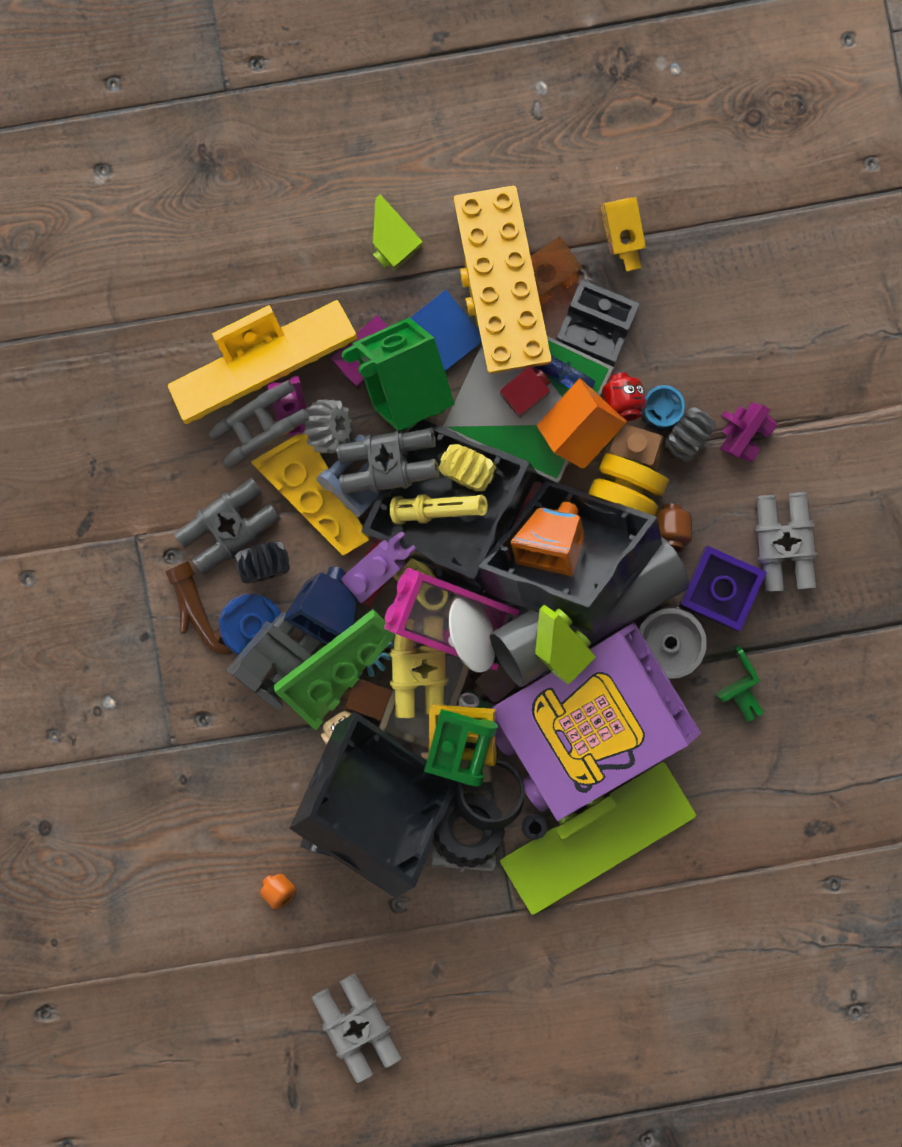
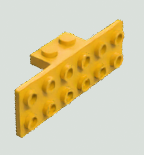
M516 186L454 196V205L465 256V268L460 269L462 287H469L470 297L465 298L468 317L474 316L476 327H479L487 372L494 374L527 368L529 365L534 367L550 364L551 354Z
M338 300L283 327H280L270 305L212 333L223 357L169 383L168 388L183 422L189 424L253 391L261 389L263 386L281 377L289 375L291 372L309 363L317 361L339 348L347 346L349 343L357 340L358 337Z

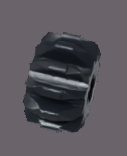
M279 541L243 549V551L235 555L238 575H240L242 582L246 584L282 576V574L290 570L288 552L285 550L284 544Z

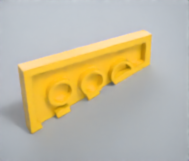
M306 434L295 435L251 461L265 478L342 556L370 541L361 532L363 526L357 516L331 491L324 489L318 483L317 476L323 470L329 469L320 453L315 452L313 446L307 445L308 436Z

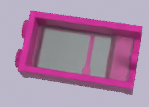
M407 567L405 574L398 581V593L395 601L386 612L384 629L459 657L455 648L451 647L448 642L451 636L449 612L457 598L465 596L477 601L489 617L493 631L502 627L507 613L518 616L520 610ZM493 662L490 669L497 671L499 665Z

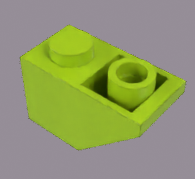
M543 605L539 609L535 654L555 676L569 685L596 656L588 648L591 644L588 638L579 630L574 632L569 627L573 622L562 610L558 608L554 612L546 605Z

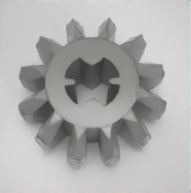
M318 400L312 403L311 407L305 409L310 420L304 423L305 431L303 434L308 436L307 445L313 446L315 452L337 453L338 444L350 443L349 435L354 433L350 428V423L353 419L348 417L349 409L343 407L341 401Z

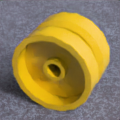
M605 453L599 470L603 475L615 482L600 478L594 479L588 494L602 501L619 503L655 516L658 505L652 499L642 495V493L656 497L663 496L669 479L639 462Z

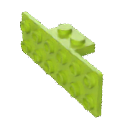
M659 763L605 797L601 795L586 804L587 807L580 812L575 813L574 811L558 820L559 824L546 831L542 838L528 842L500 860L501 865L532 915L696 817V813L666 763Z

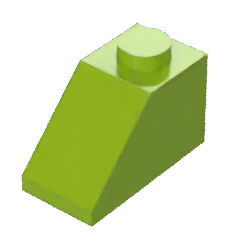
M380 194L375 198L373 248L376 252L373 256L384 269L390 266L395 272L423 247V241Z

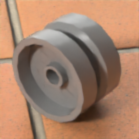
M661 606L649 611L639 622V631L668 678H681L692 673L701 664L707 650L706 634L699 620L690 611L678 606ZM668 637H674L677 640V644H673L671 649L667 648L665 640Z

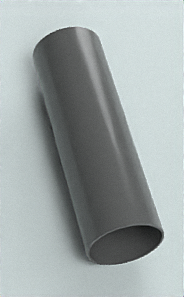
M662 538V545L595 634L573 625L569 627L574 632L579 630L591 642L588 646L589 648L688 589L689 578L676 551ZM532 610L490 633L491 645L500 664L513 682L520 687L527 685L550 671L535 654L539 613Z

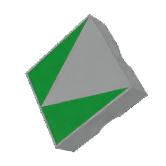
M547 336L551 363L531 368L534 371L539 368L550 381V384L547 386L550 393L519 418L500 396L499 390L526 368L489 374L481 345L443 428L456 432L459 436L472 443L491 446L531 463L538 473L537 477L545 481L549 479L559 483L569 461L553 452L536 425L579 378L600 396L602 387L606 384L614 367Z

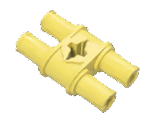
M423 617V634L442 641L443 617ZM408 619L405 628L413 630V620ZM397 634L394 637V648L389 652V656L392 657V680L390 685L392 689H395V717H415L414 689L421 685L425 686V714L429 715V708L432 704L444 705V686L449 681V678L446 677L447 653L427 645L416 649L413 647V640ZM422 663H425V664H426V665H424V666H422V667H420V668H417L416 671H413V670H412L413 668H416V667H418V666H421Z

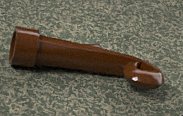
M189 561L165 571L178 599L180 632L182 634L187 632L190 619L195 631L210 650L217 654H232L233 652L226 645L219 642L221 638L219 629L214 633L212 631L193 579L195 574Z

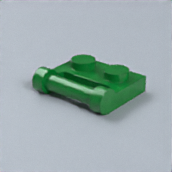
M441 709L424 772L471 786H481L484 779L482 770L491 737L496 735L498 725L490 720H478ZM469 732L478 734L470 768H461L460 765Z

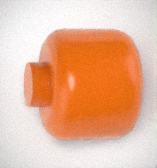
M284 874L269 875L262 882L263 887L261 888L260 896L274 910H279L286 906L296 895V887Z

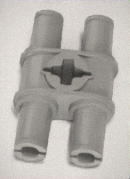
M807 492L788 494L791 522L786 526H781V523H778L775 495L757 496L759 525H756L754 530L758 536L759 557L757 561H759V564H763V571H766L764 577L765 592L784 591L782 562L790 558L791 561L795 562L797 590L816 588L814 559H817L818 552H815L813 532L815 523H813V520H810ZM784 533L788 535L789 539L799 540V542L789 546V551H785V547L782 545L773 544V542L782 539Z
M354 973L340 981L352 1005L350 1012L346 1014L340 1012L328 988L316 993L311 999L324 1022L322 1030L327 1032L337 1051L336 1056L339 1059H344L356 1083H359L373 1075L360 1050L362 1044L366 1042L372 1043L385 1068L401 1060V1056L389 1035L391 1027L386 1025L375 1004L377 1002L376 999H373V997L369 998L357 974ZM352 1020H355L357 1024L367 1022L362 1027L361 1035L357 1036L355 1032L347 1033V1030L351 1028L350 1022Z

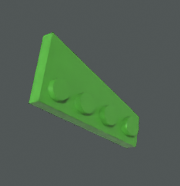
M373 609L274 684L275 693L311 727L317 730L323 723L322 719L329 710L333 711L340 703V697L349 687L352 688L359 680V674L366 666H371L395 637V633L384 629L385 620Z

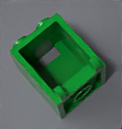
M410 317L352 343V347L342 352V359L347 363L358 360L360 366L358 371L364 378L373 409L397 431L410 429L417 422L430 416H438L444 413L447 408L455 405L435 338Z

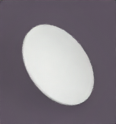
M461 596L453 602L450 608L449 630L451 636L448 642L451 647L455 648L458 656L469 669L475 672H485L492 666L495 658V652L490 641V633L494 631L489 617L482 606L473 599Z

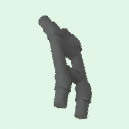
M290 380L262 393L258 398L228 417L223 418L210 429L209 435L214 440H218L224 434L234 429L242 443L241 446L232 450L224 458V465L226 467L233 468L270 442L310 420L306 410L301 409L291 416L274 423L267 407L295 391ZM256 414L264 432L253 438L245 420Z

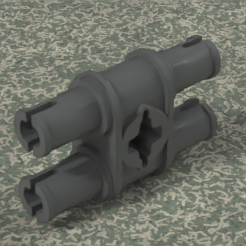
M428 428L406 433L404 430H395L393 433L376 436L368 434L362 441L338 444L337 456L341 464L366 459L369 461L367 471L340 476V486L343 494L368 490L379 494L382 490L399 487L407 489L413 482L439 478L438 463L435 459L408 464L406 458L410 451L436 447L433 429ZM390 455L393 459L388 461L387 457ZM388 461V466L386 468L383 465V463H386Z
M252 477L229 494L222 492L218 499L204 509H198L197 513H195L197 517L174 533L184 548L207 532L209 534L213 533L216 537L213 545L192 559L202 574H205L226 558L233 560L235 558L234 555L252 542H258L260 538L258 535L281 519L271 503L249 519H242L239 515L242 507L263 493ZM220 515L229 521L235 520L236 523L232 527L236 537L227 531L220 532L219 529L223 526Z

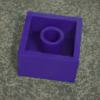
M707 545L704 547L689 580V588L685 590L678 606L733 631H741L766 575V571Z

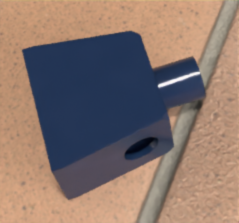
M332 566L328 568L327 574L320 572L307 580L287 611L284 620L325 645L352 626L357 598L348 587L343 585L341 578L346 572L342 568Z

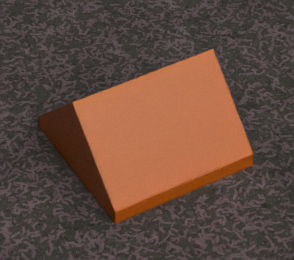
M579 378L536 426L555 454L584 469L622 429L627 421Z

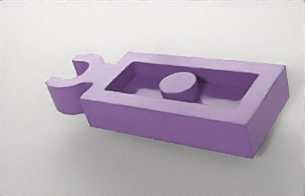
M403 532L391 538L389 543L386 540L381 542L341 578L360 603L367 600L406 565L403 559L409 557L416 550L414 545L408 549L401 547L400 539L405 536Z

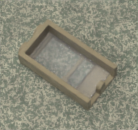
M418 621L415 628L416 632L423 634V622ZM413 641V647L416 649L424 645ZM449 653L446 654V677L449 678V681L444 686V705L456 706L469 668L462 662L460 657ZM422 663L421 666H418V667H416V668H413L412 670H413V671H416L417 668H420V667H422V666H424V665H426V664H425V663ZM421 685L414 689L415 717L413 718L395 717V689H393L379 728L384 732L429 748V715L425 714V686Z

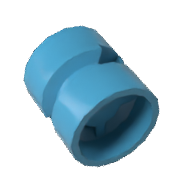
M657 386L646 395L647 406L641 412L642 419L647 426L659 431L668 430L675 426L683 416L685 410L684 398L672 386Z

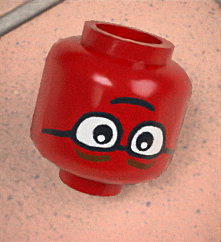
M625 372L612 375L609 378L610 382L602 387L601 394L603 400L627 422L640 418L641 412L647 406L641 380L636 377H630Z

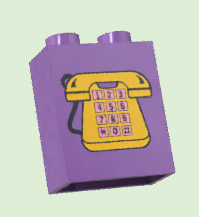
M634 622L591 647L590 651L596 658L569 685L550 672L491 708L496 709V724L498 725L495 743L506 756L510 757L517 753L529 773V776L523 779L524 789L528 798L541 812L550 808L557 821L685 748L701 734Z

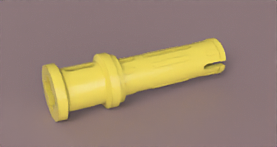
M424 494L410 499L395 496L390 503V516L395 525H402L405 521H418L424 524L431 521L432 518L484 516L487 513L488 504L486 497L483 495L434 499Z

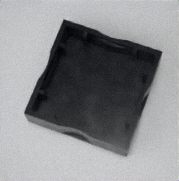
M421 420L414 427L410 428L409 432L432 428L436 447L408 452V455H406L408 464L435 459L439 468L444 451H447L449 445L459 444L475 450L494 463L496 469L491 483L488 484L485 491L476 492L450 480L439 470V478L413 482L407 489L399 487L382 490L361 532L377 545L384 540L389 543L391 538L403 532L405 536L400 539L401 547L404 549H408L412 545L416 547L414 553L408 558L483 589L478 566L500 538L513 527L538 473L531 463L491 446L472 443L459 436L456 432L426 420ZM424 494L434 499L459 497L460 495L469 494L472 496H485L488 509L484 516L479 515L470 522L462 521L460 517L432 518L431 521L424 524L418 521H405L402 525H395L390 516V503L395 496L410 499Z
M547 479L523 509L516 524L500 538L478 566L484 591L487 594L538 613L543 605H546L554 612L559 608L573 622L571 625L595 634L662 545L658 518L619 503L599 500L584 491ZM562 502H570L578 508L579 512L577 515L581 517L585 537L573 576L516 564L511 541L537 509L547 508L557 511Z
M354 712L335 725L289 829L396 898L416 886L430 852L434 832L440 821L444 818L458 782L424 772L427 763L426 759L406 750L392 736Z

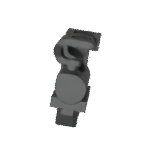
M284 611L272 623L268 621L264 623L261 630L252 638L226 670L278 711L281 709L282 703L278 701L274 684L314 655L321 644L320 641L305 632L297 642L291 639L289 635L296 627L284 620L286 615ZM273 667L275 673L262 680L270 668Z

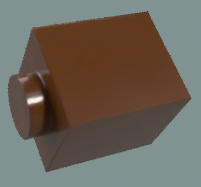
M359 678L352 688L349 687L344 692L342 700L347 701L345 708L382 721L392 690Z

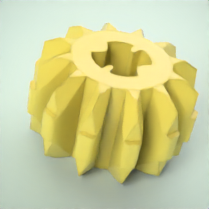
M459 444L449 445L447 451H444L439 465V470L445 477L476 492L485 491L488 484L491 483L496 466L490 459L477 453L475 450Z

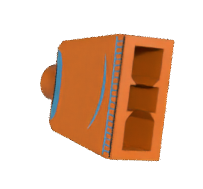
M562 502L557 511L547 508L537 509L511 541L516 564L573 576L585 537L581 517L577 515L579 512L578 508L570 502Z

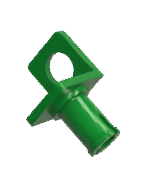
M737 645L733 649L748 675L716 693V696L721 702L734 698L745 721L749 722L755 719L749 707H751L757 717L764 713V710L760 707L751 691V687L760 682V679L743 649Z

